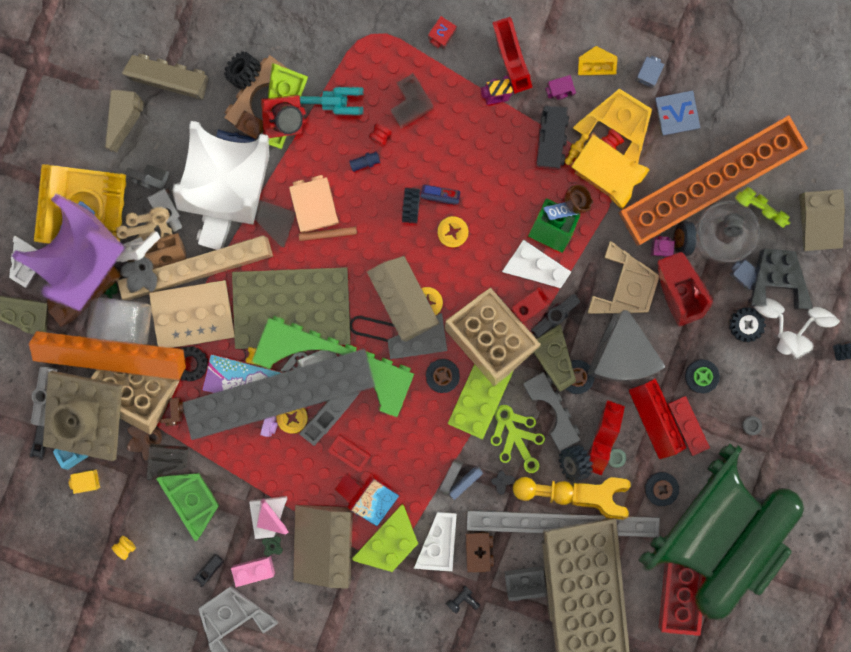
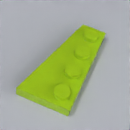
M272 63L268 98L290 95L301 96L308 76ZM286 136L268 138L269 145L282 149Z

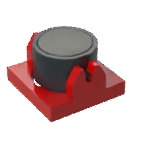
M299 95L261 99L264 135H267L268 138L302 134V125L307 121L303 116L306 114V111L300 106Z

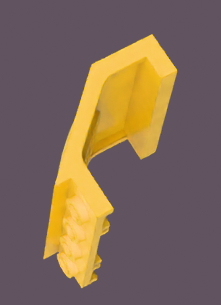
M42 164L34 241L50 244L61 229L60 226L63 221L61 208L51 200L55 193L77 204L80 201L86 204L95 212L94 215L120 242V238L117 237V228L122 225L121 217L124 206L126 175Z

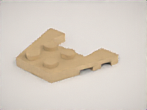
M610 241L604 259L623 264L612 302L592 296L587 313H621L624 310L630 313H648L659 275Z

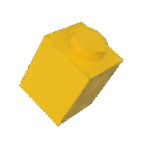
M97 469L70 475L69 487L73 490L74 494L100 488Z

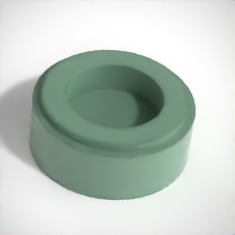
M618 448L611 449L608 464L614 468L623 466L626 462L625 453Z

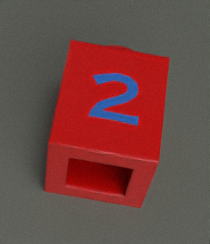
M440 16L428 34L429 43L438 49L439 47L444 49L456 32L457 26Z

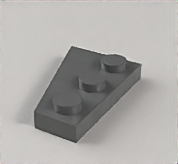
M442 313L436 316L440 324L407 342L403 341L399 335L389 339L390 359L447 351Z

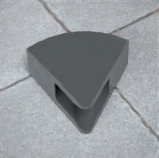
M624 310L621 313L612 314L587 374L602 380L626 381L655 374L665 368V365L630 312Z

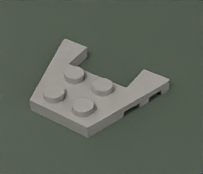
M232 586L199 607V613L211 652H229L220 639L250 618L254 619L263 634L278 624L276 619Z

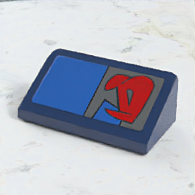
M423 185L421 199L452 205L459 204V190Z

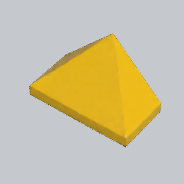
M598 46L593 47L579 57L578 75L616 74L617 56Z

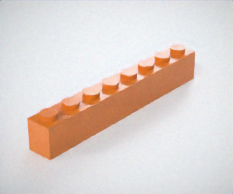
M36 331L29 342L32 360L36 362L180 380L186 368L182 349Z

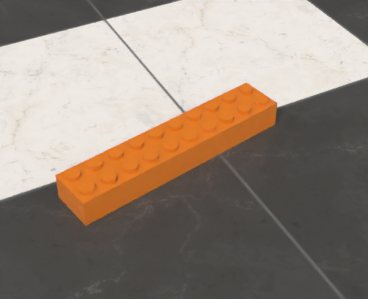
M788 115L619 212V215L638 246L804 152L808 147Z

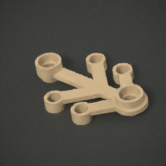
M156 207L149 214L140 216L134 213L128 214L126 216L127 225L136 226L138 223L148 222V224L133 228L119 226L117 228V237L125 239L128 236L139 234L137 238L141 237L144 241L152 232H155L154 228L157 225L161 229V238L172 235V229L166 223L169 219L168 210ZM131 259L126 262H134L135 260Z

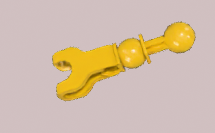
M521 477L514 482L513 493L522 501H528L534 496L550 497V503L554 500L560 505L571 503V505L596 508L607 519L624 520L628 518L629 511L626 507L616 505L612 495L617 492L628 491L631 487V482L627 479L611 477L601 485L574 483L572 485L566 481H559L557 483L552 481L551 486L535 484L531 478Z

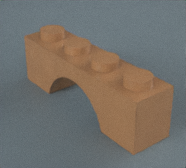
M272 56L261 61V70L257 72L259 76L254 78L256 81H252L251 86H247L245 90L241 89L236 96L237 101L235 104H230L226 109V116L224 118L234 126L244 110L254 115L252 110L253 97L258 90L269 86L272 63L287 68Z

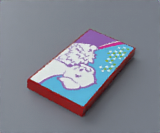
M210 353L201 391L213 394L284 372Z

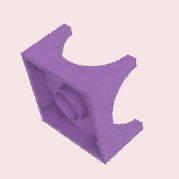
M55 193L51 200L61 208L63 215L62 226L57 236L50 244L39 250L31 252L15 250L12 257L14 260L38 273L51 285H46L41 291L45 296L80 311L125 247L90 210Z

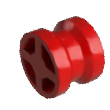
M375 123V129L368 137L385 146L387 143L386 139L388 136H391L392 131Z
M612 128L608 131L607 136L601 138L602 141L615 150L618 145H622L625 142Z

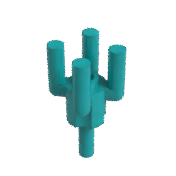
M335 87L333 91H323L322 97L300 96V104H322L323 110H333V113L336 115H363V107L346 106L347 95H363L364 88Z

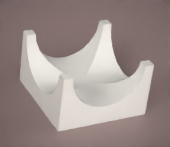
M191 121L189 127V150L184 174L180 184H175L173 190L177 210L253 225L270 156L268 136L260 134V138L254 142L235 143L212 136L202 129L199 122Z

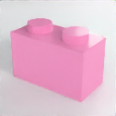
M271 555L236 564L231 568L236 587L272 578L275 575Z

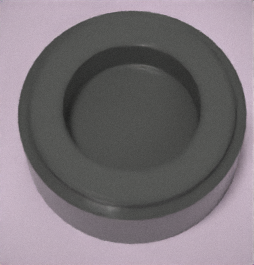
M748 416L742 422V429L748 435H757L762 429V422L755 416Z

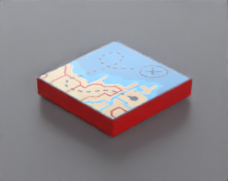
M370 477L348 508L355 514L378 526L400 495L373 477Z

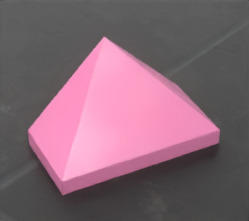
M263 498L260 501L257 527L287 534L286 526Z

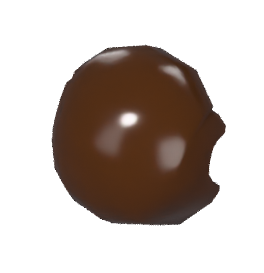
M582 185L570 187L564 197L565 205L575 214H583L591 210L590 207L594 202L588 189Z

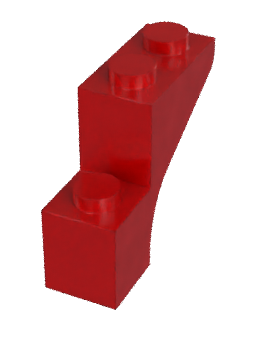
M511 17L492 22L498 51L504 62L514 94L533 88L530 73L525 64Z
M609 400L605 403L594 440L587 456L590 455L591 459L589 461L593 464L590 466L593 468L591 472L601 476L609 462L612 446L620 433L625 406Z

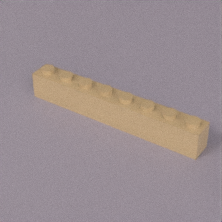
M261 236L153 269L152 271L157 276V286L153 292L169 289L273 257L267 237ZM128 278L117 281L121 297L124 300H133L151 293L145 287H142V289L135 293H130L127 288Z

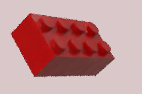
M665 563L658 627L661 632L701 635L703 614L697 608L695 596L706 580L704 576L686 566Z

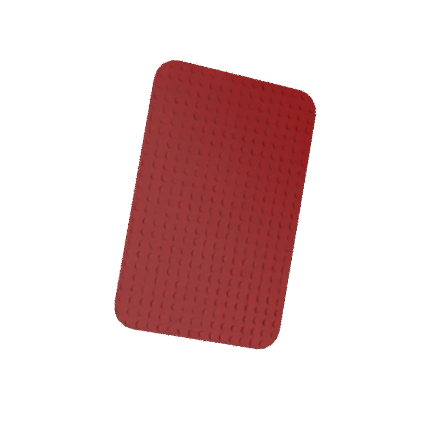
M386 33L370 34L357 40L347 51L323 90L333 91L335 87H363V95H347L346 106L363 107V115H336L333 113V110H323L322 104H315L306 118L307 122L302 125V134H296L263 188L253 225L242 223L228 245L232 246L265 236L269 240L273 257L211 275L206 283L226 280L234 325L232 272L348 268L350 321L356 316H363L393 323L367 271L384 262L405 256L420 287L433 288L442 297V308L437 315L442 313L447 351L390 359L388 342L356 335L350 330L351 344L349 345L357 347L356 351L365 349L367 352L375 354V359L381 361L383 357L393 361V366L399 367L401 364L411 368L410 372L414 376L398 417L378 410L379 401L374 387L363 390L315 446L299 434L301 431L287 433L279 425L275 434H272L271 437L260 435L264 420L196 440H191L184 413H182V421L177 422L175 426H166V423H160V421L157 424L162 431L270 497L287 496L285 506L295 511V505L349 507L350 503L335 490L346 474L362 486L366 484L370 477L381 482L400 496L378 526L353 512L352 547L360 550L401 504L405 506L408 518L414 529L444 480L454 458L458 457L471 435L448 424L474 363L446 332V321L489 288L497 294L511 311H513L512 306L538 287H541L552 303L560 288L503 273V269L522 241L525 240L571 271L608 212L612 201L608 195L575 174L576 170L572 168V165L577 158H574L570 165H567L564 161V166L561 165L559 170L536 168L540 132L539 123L505 102L487 105L485 98L481 95L480 87L402 39ZM375 123L392 131L391 136H388L386 139L387 143L385 146L368 137L374 131ZM568 141L566 142V147L563 146L562 154H565V159L569 156L570 146L572 145ZM377 151L381 163L374 164V167L371 168L368 166L355 172L352 171L349 160L365 156V153L368 152L371 154ZM323 175V178L327 177L339 224L308 232L356 227L357 234L300 241L299 233L301 232L289 187L293 186V182L304 180V183L312 181L311 178ZM423 185L459 190V204L452 205L421 199ZM582 185L588 189L591 199L594 201L590 207L591 210L580 214L573 235L563 253L528 237L546 198L558 204L565 203L564 197L570 187ZM405 188L420 189L417 224L402 222ZM458 217L466 223L468 237L462 245L448 247L440 241L438 227L445 218ZM449 224L450 231L447 232L445 236L452 235L453 238L457 240L456 233L459 230H461V228L454 229L453 227H451V224ZM427 294L426 298L429 304H436L433 301H430L429 294ZM551 303L522 323L531 334H533L531 329L541 321ZM523 306V310L528 312V308ZM356 319L352 324L353 329L357 332L385 339H391L399 335L393 326L368 320ZM235 337L174 347V349L184 347L199 348L206 354L205 357L208 359V362L210 353L243 362L249 356L248 348L235 349ZM306 350L300 352H304L309 356L321 350ZM290 354L272 364L271 369L280 371L294 354ZM302 355L301 357L296 356L295 359H296V360H300V359L304 358V356H303V355ZM191 356L184 359L185 370L189 372L194 371L197 367L196 359ZM437 359L450 360L459 369V383L455 389L448 393L435 392L426 382L427 368ZM205 374L195 381H183L180 378L172 398H181V402H186L212 394L201 391ZM170 402L162 418H171ZM325 402L312 405L309 409L304 408L308 418L306 425ZM297 411L292 415L287 414L289 417L287 425L292 421L298 422L295 418ZM338 435L370 455V458L360 472L328 452Z

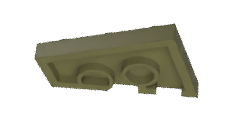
M0 295V320L32 335L36 331L46 332L48 304L42 301Z
M560 324L536 339L541 345L533 352L559 392L576 382Z

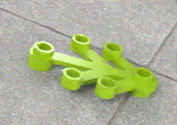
M746 187L742 192L740 191L735 197L745 207L752 203L763 210L762 213L767 218H772L783 228L791 223L788 220L790 218L788 214L782 210L780 212L774 210L767 204L769 200L762 194L754 197L756 192L749 187Z
M500 405L495 411V418L498 423L495 433L490 439L492 445L499 446L502 443L501 435L506 425L509 433L504 450L499 455L500 460L503 463H508L511 460L510 453L515 442L524 459V469L528 473H535L539 469V462L531 457L521 438L541 445L545 441L544 435L517 429L512 421L523 423L526 427L533 428L536 420L531 416L524 417L513 413L512 408L508 405ZM502 411H507L508 415L506 418L501 417ZM533 419L534 422L533 425L528 426L526 421ZM538 435L543 438L539 443L535 440ZM499 437L500 442L497 444L493 443V438ZM508 454V460H502V455ZM530 461L535 463L533 468H528L527 466Z

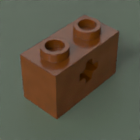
M489 531L466 532L467 573L491 572L490 567L494 566V555H490V547H493V536H489ZM478 547H482V550L485 551L482 552V556H478V553L475 552L478 551Z

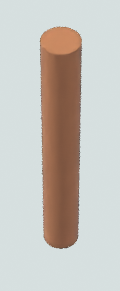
M356 227L299 233V240L305 241L356 235L357 229Z

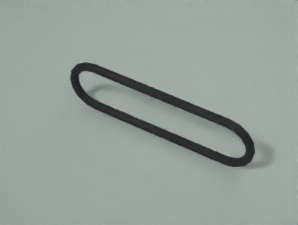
M356 316L350 321V330L354 334L386 342L389 339L355 331L352 327L353 321L363 319L395 327L393 323L363 316Z

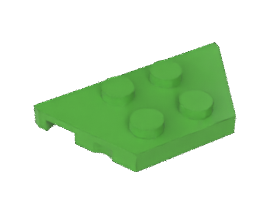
M200 473L158 477L157 481L194 541H197L219 507L215 497Z

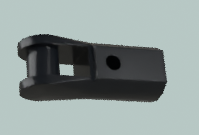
M37 425L30 458L35 456L43 460L46 447L43 446L44 426ZM37 444L42 445L41 450L36 449Z
M214 553L196 574L193 581L196 580L200 583L202 588L221 567L224 560ZM203 571L209 575L207 579L201 575Z

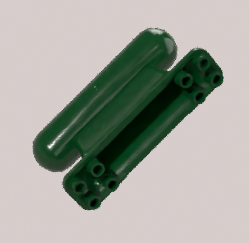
M730 443L727 446L725 445L718 453L723 457V460H713L708 466L707 470L712 474L708 478L707 483L668 535H665L664 538L661 535L656 536L650 543V546L655 550L652 553L650 551L644 552L638 559L643 564L642 569L644 571H650L662 563H674L686 566L707 578L698 589L695 601L698 610L711 620L725 619L748 589L758 596L765 591L792 553L791 549L783 541L795 527L804 512V505L800 496L787 488L775 489L762 504L759 503L746 489L738 473L737 463L742 448L739 445L734 447Z

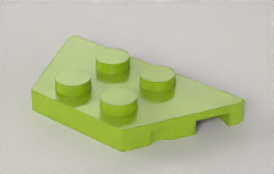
M403 504L354 555L353 561L393 572L418 545L416 535Z

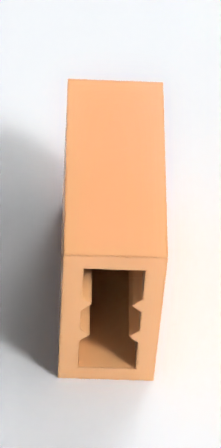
M323 175L311 178L312 181L304 183V180L293 182V186L289 187L301 233L339 224L327 177L323 178Z

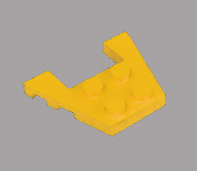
M618 89L579 121L573 129L581 134L586 133L589 136L598 121L602 122L632 141L624 156L633 163L638 164L652 109L623 90Z

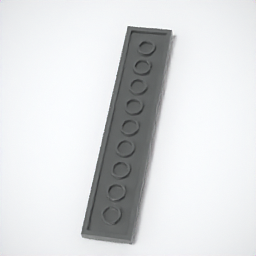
M362 349L183 402V410L191 440H196L376 386L366 350Z

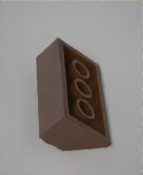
M112 265L80 311L47 297L49 313L61 327L71 323L119 280L122 275Z

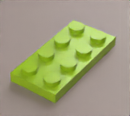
M474 364L448 424L483 440L513 371L493 386Z

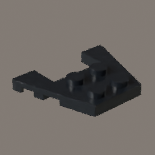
M761 249L755 273H757L755 283H752V295L748 299L747 305L767 306L766 287L793 289L794 309H813L796 251Z

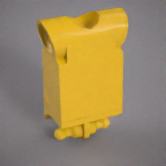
M586 133L582 134L580 140L570 146L571 150L569 151V156L565 159V163L570 165L573 159L577 158L572 165V168L576 170L575 174L608 195L623 210L632 197L633 186L641 183L650 169L633 163L595 135L591 137L584 147V143L588 140L589 136Z

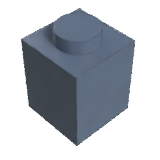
M646 57L635 81L653 88L664 64L660 63L661 60L657 57Z
M738 260L731 267L732 272L730 276L746 290H749L752 283H755L756 268L747 260H742L741 262Z

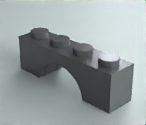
M541 372L524 381L522 384L531 400L546 401L555 411L556 422L549 434L558 450L561 451L580 441L578 436L581 433L576 424L572 426L569 420L572 417L567 408H562L560 402L563 400L558 391H553L551 387L553 382L548 374L545 375Z

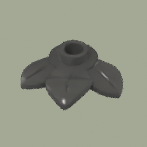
M143 257L135 260V262L126 263L122 267L120 274L128 278L127 288L130 293H135L142 289V287L153 292L157 286V276L152 271L153 264L149 258ZM140 264L145 265V270L140 269Z

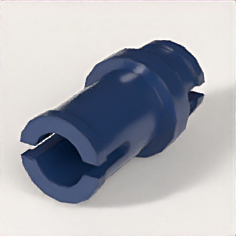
M377 151L371 154L368 152L365 153V156L349 160L353 172L368 166L371 168L374 167V164L381 163Z

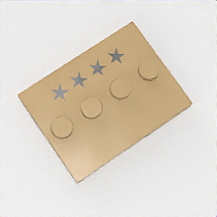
M226 280L149 293L158 347L174 348L235 337Z

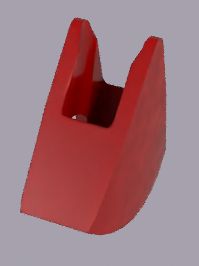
M680 252L658 260V272L662 291L677 325L680 327L703 318L710 309L712 300L686 256Z

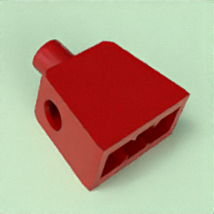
M538 287L512 306V313L524 323L547 307L551 301L541 287ZM523 306L528 308V312L523 310Z

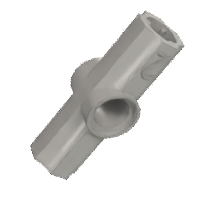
M44 366L39 368L37 386L32 393L34 405L31 423L33 425L44 426L48 372H57L58 369Z

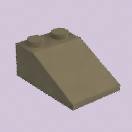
M111 90L105 148L117 153L138 120L140 112H143L144 102L135 92Z
M843 189L799 194L804 251L843 248L845 214Z

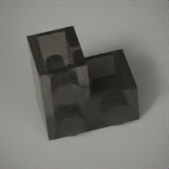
M414 73L397 83V87L405 101L390 111L400 129L432 111L434 106Z

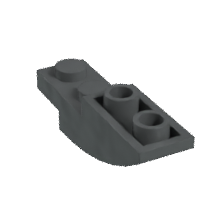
M360 392L326 401L299 434L315 446L323 435L337 422Z

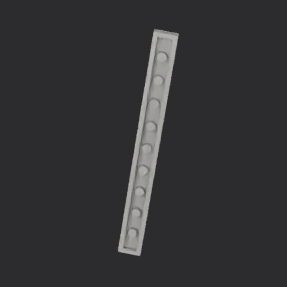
M467 510V530L543 533L545 530L607 518L603 515ZM628 516L624 520L616 519L618 536L658 537L660 518Z

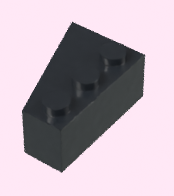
M544 105L541 114L536 168L559 170L561 165L564 166L565 154H562L563 146L566 147L567 135H565V127H568L569 124L567 107Z

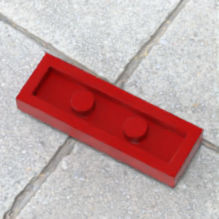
M683 396L668 403L691 455L694 456L709 449L710 446L687 397Z

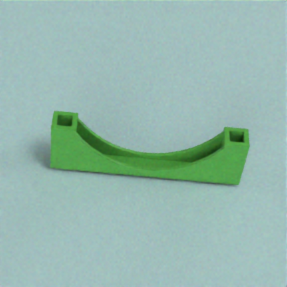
M273 316V319L268 318L252 362L271 369L272 364L300 351L327 350L345 355L355 352L357 347L346 344L345 347L338 344L339 340L328 337L327 340L323 339L318 332L310 330L307 333L302 331V326L294 323L289 326L284 324V319ZM366 351L376 386L374 389L379 401L378 410L398 417L414 374L410 372L411 368L401 364L399 367L393 366V361L383 357L380 361L374 358L375 354Z

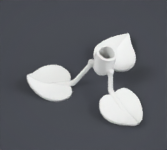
M766 298L767 306H754L759 313L766 317H779L778 337L780 341L777 345V350L786 355L792 353L796 359L810 352L813 348L812 342L802 336V333L811 322L815 321L822 327H833L840 322L829 311L820 307H813V309L808 310V315L811 318L796 335L790 331L783 332V315L781 313H784L785 309L780 303Z

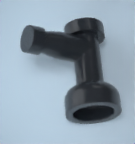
M465 585L454 600L450 599L445 603L455 614L459 612V605L463 601L471 605L474 610L480 606L471 597L473 592Z

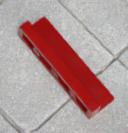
M656 378L629 389L631 398L658 458H667L686 449L687 447Z

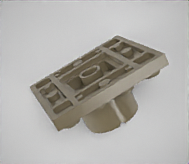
M56 371L48 372L43 446L109 461L116 460L122 385Z

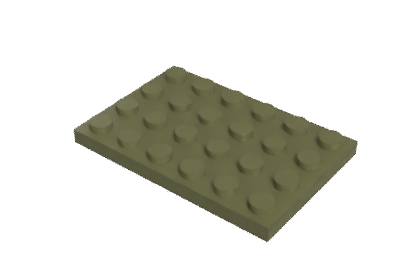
M348 268L232 272L235 349L257 348L268 318L273 319V316L284 319V324L289 326L292 323L303 327L302 331L307 333L310 330L318 332L323 339L327 340L328 337L339 340V345L351 344Z

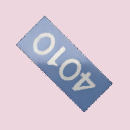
M565 203L543 207L550 220L577 215L571 212Z

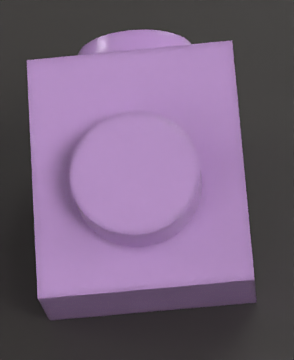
M277 416L264 420L260 435L271 437L272 434H275L278 423H276Z

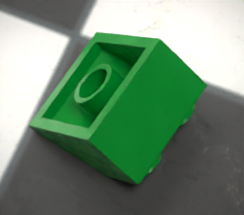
M546 198L528 237L563 253L573 235L580 214L550 220L543 207L558 203Z

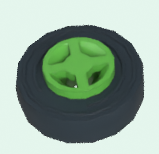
M695 360L689 364L685 371L686 384L696 393H709L719 383V370L709 360Z

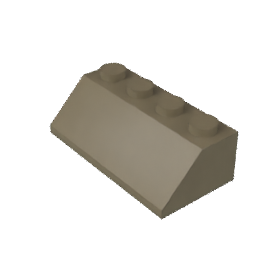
M144 54L132 55L122 74L131 81L200 100L204 99L209 80L202 70L194 69V71L186 70V66L180 64L171 66L162 59H157V61L149 60L150 57Z
M405 256L384 262L367 271L403 341L407 342L440 324Z

